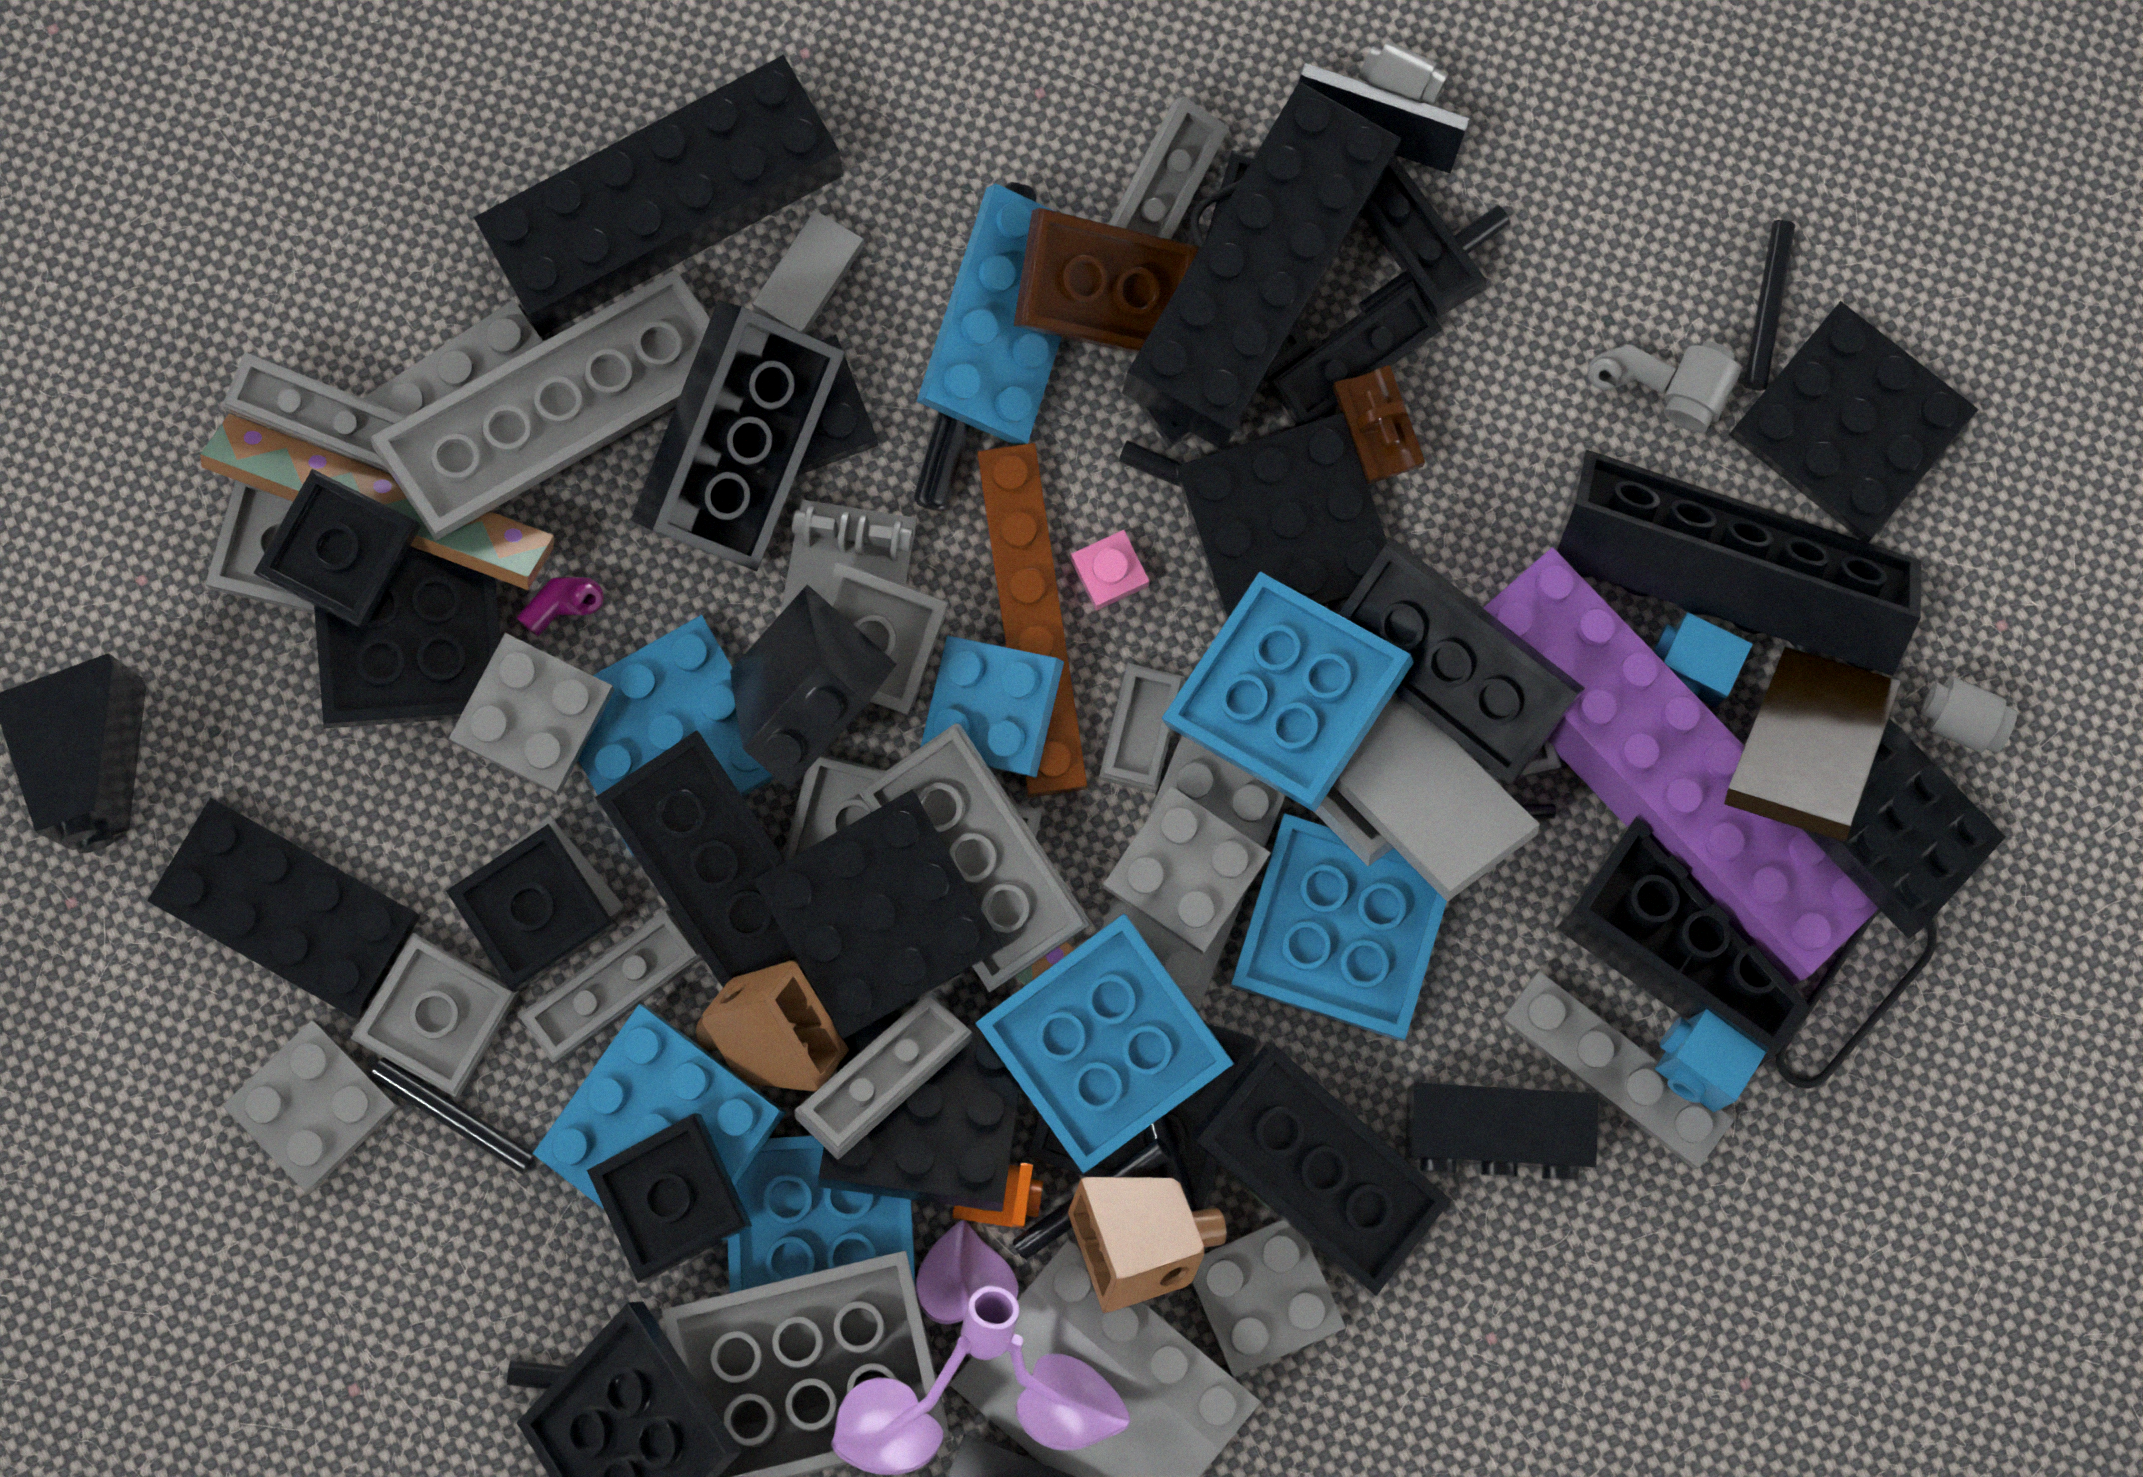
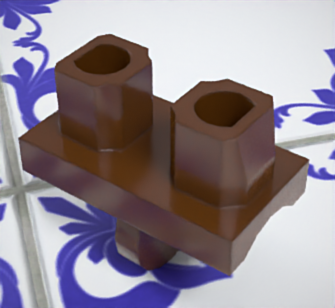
M1390 365L1381 367L1363 376L1334 382L1333 390L1341 412L1344 413L1368 484L1424 466L1425 460Z

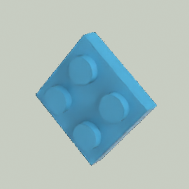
M947 635L920 747L955 723H958L962 726L989 768L1037 778L1064 661L1054 657Z

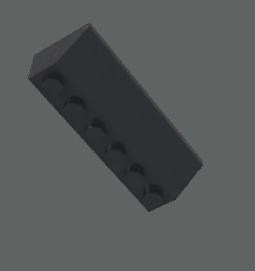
M1586 449L1555 546V550L1581 577L1588 578L1594 576L1618 584L1631 594L1637 596L1651 595L1675 603L1679 608L1691 614H1708L1732 622L1737 628L1747 633H1765L1789 641L1794 647L1804 652H1822L1846 660L1848 664L1858 669L1869 672L1876 670L1891 676L1894 675L1921 619V560Z

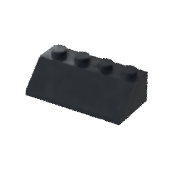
M718 300L630 520L654 532L757 571L845 351L747 308Z

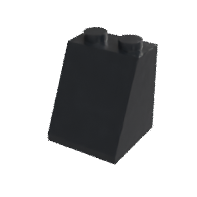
M808 584L730 670L742 748L789 790L866 707L897 665Z
M109 653L0 692V725L36 833L70 850L77 849L78 853H90L103 849L114 842L113 835L127 831L130 828L146 687L141 676Z

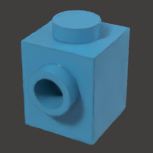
M1687 612L1676 627L1666 623L1652 651L1701 701L1716 708L1728 697L1753 644Z
M1705 1009L1687 1021L1680 1017L1671 1025L1659 1044V1047L1666 1052L1655 1067V1070L1668 1079V1086L1678 1096L1690 1102H1700L1714 1113L1737 1101L1766 1052L1711 1011Z

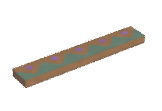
M228 414L200 453L202 468L294 502L310 471L314 469L416 520L421 525V528L411 544L412 547L529 590L554 548V535L491 511L435 541L391 474L232 414Z

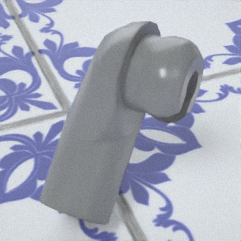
M1628 344L1594 357L1588 366V378L1592 385L1600 390H1612L1637 380L1662 394L1676 368Z

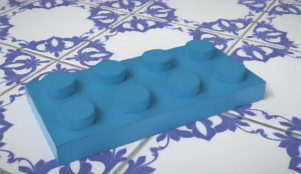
M995 183L985 190L916 402L1017 446L1027 444L1062 337L1014 326L1032 210L1037 208L1051 209Z

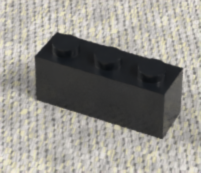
M1414 1082L1408 1086L1405 1160L1420 1161V1172L1455 1174L1457 1173V1163L1481 1164V1175L1518 1177V1167L1542 1168V1179L1579 1181V1170L1587 1171L1596 1168L1599 1093Z

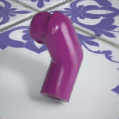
M552 578L542 587L516 619L534 635L539 637L557 615H590L596 613L604 602L603 591L600 585L591 578Z

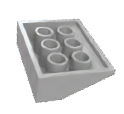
M1070 1240L1064 1243L1018 1299L1019 1315L1014 1334L1021 1336L1024 1340L1021 1350L1026 1370L1030 1375H1032L1038 1359L1046 1354L1072 1356L1096 1370L1114 1388L1124 1402L1131 1418L1126 1430L1093 1445L1076 1450H1056L1035 1441L1025 1432L1016 1415L1018 1397L1026 1387L1019 1384L1016 1380L1010 1352L1008 1351L990 1360H981L972 1356L949 1384L1040 1463L1075 1477H1200L1261 1403L1260 1400L1143 1302L1113 1312L1103 1313L1082 1252Z
M906 1251L662 1310L668 1340L742 1451L718 1477H802L850 1465L835 1453L831 1444L835 1433L839 1407L843 1399L854 1387L874 1378L894 1379L908 1385L914 1391L919 1403L928 1395L937 1380ZM940 1396L935 1406L927 1414L940 1424L943 1430V1442L951 1440L942 1397Z

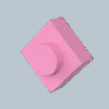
M1125 530L1071 554V561L1096 611L1149 587V579Z

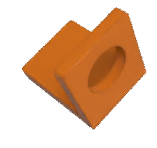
M1033 1164L1009 1165L1003 1212L985 1211L954 1205L952 1216L954 1219L1025 1229L1026 1216H1039L1044 1181L1032 1179Z

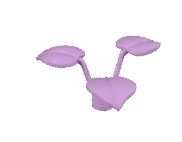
M961 1220L942 1235L929 1250L918 1271L915 1283L919 1306L929 1319L940 1324H954L962 1320L964 1321L961 1337L957 1340L954 1352L928 1395L919 1403L914 1391L908 1385L894 1379L874 1378L854 1387L846 1395L839 1407L831 1446L835 1453L847 1463L863 1471L875 1474L899 1475L912 1472L927 1464L936 1455L943 1440V1430L940 1424L927 1412L935 1406L963 1358L968 1353L981 1360H990L1004 1354L1006 1351L1010 1352L1016 1380L1019 1384L1026 1387L1017 1400V1418L1025 1432L1035 1441L1046 1447L1064 1451L1088 1447L1126 1430L1131 1418L1124 1402L1114 1388L1091 1366L1075 1357L1064 1354H1046L1038 1359L1032 1375L1028 1373L1021 1350L1024 1340L1021 1336L1014 1334L1019 1315V1305L1017 1302L1018 1282L1016 1276L1007 1262L981 1240L966 1220Z

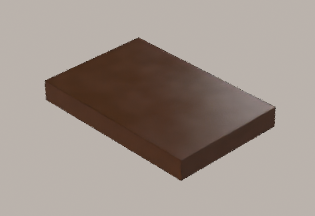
M1034 209L1031 214L1014 326L1138 354L1197 255L1199 247L1052 210Z

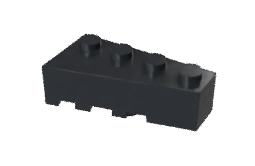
M1636 816L1618 836L1556 929L1686 1020L1705 1009L1711 1011L1766 1052L1759 1064L1761 1066L1778 1054L1809 1004L1755 945L1749 946L1728 923L1731 919L1715 902L1712 905L1686 877L1689 873L1673 855L1668 858L1649 837L1652 832Z

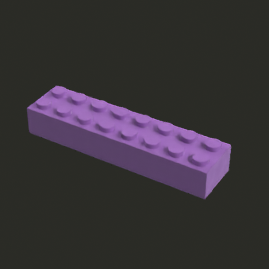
M1553 547L1483 607L1488 613L1585 688L1547 739L1553 745L1558 755L1626 826L1637 816L1652 832L1649 837L1668 858L1673 855L1689 873L1686 876L1711 905L1715 902L1731 919L1728 923L1749 946L1755 945L1792 987L1817 970L1879 909L1801 828L1724 804L1728 787L1745 746Z

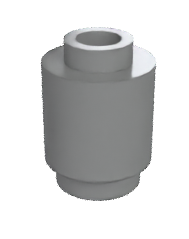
M1388 40L1382 50L1372 46L1358 78L1372 86L1435 107L1449 74L1436 69L1437 62Z
M1711 341L1703 342L1702 346H1689L1664 396V400L1667 403L1664 410L1665 417L1683 429L1697 433L1706 432L1710 423H1716L1719 420L1741 373L1740 366L1734 361L1735 354L1727 347Z
M1950 676L1943 685L1935 682L1931 686L1924 699L1921 715L1928 717L1926 729L1930 732L1979 753H1982L1985 749L1999 753L2013 731L2017 719V710L2006 706L2005 698Z

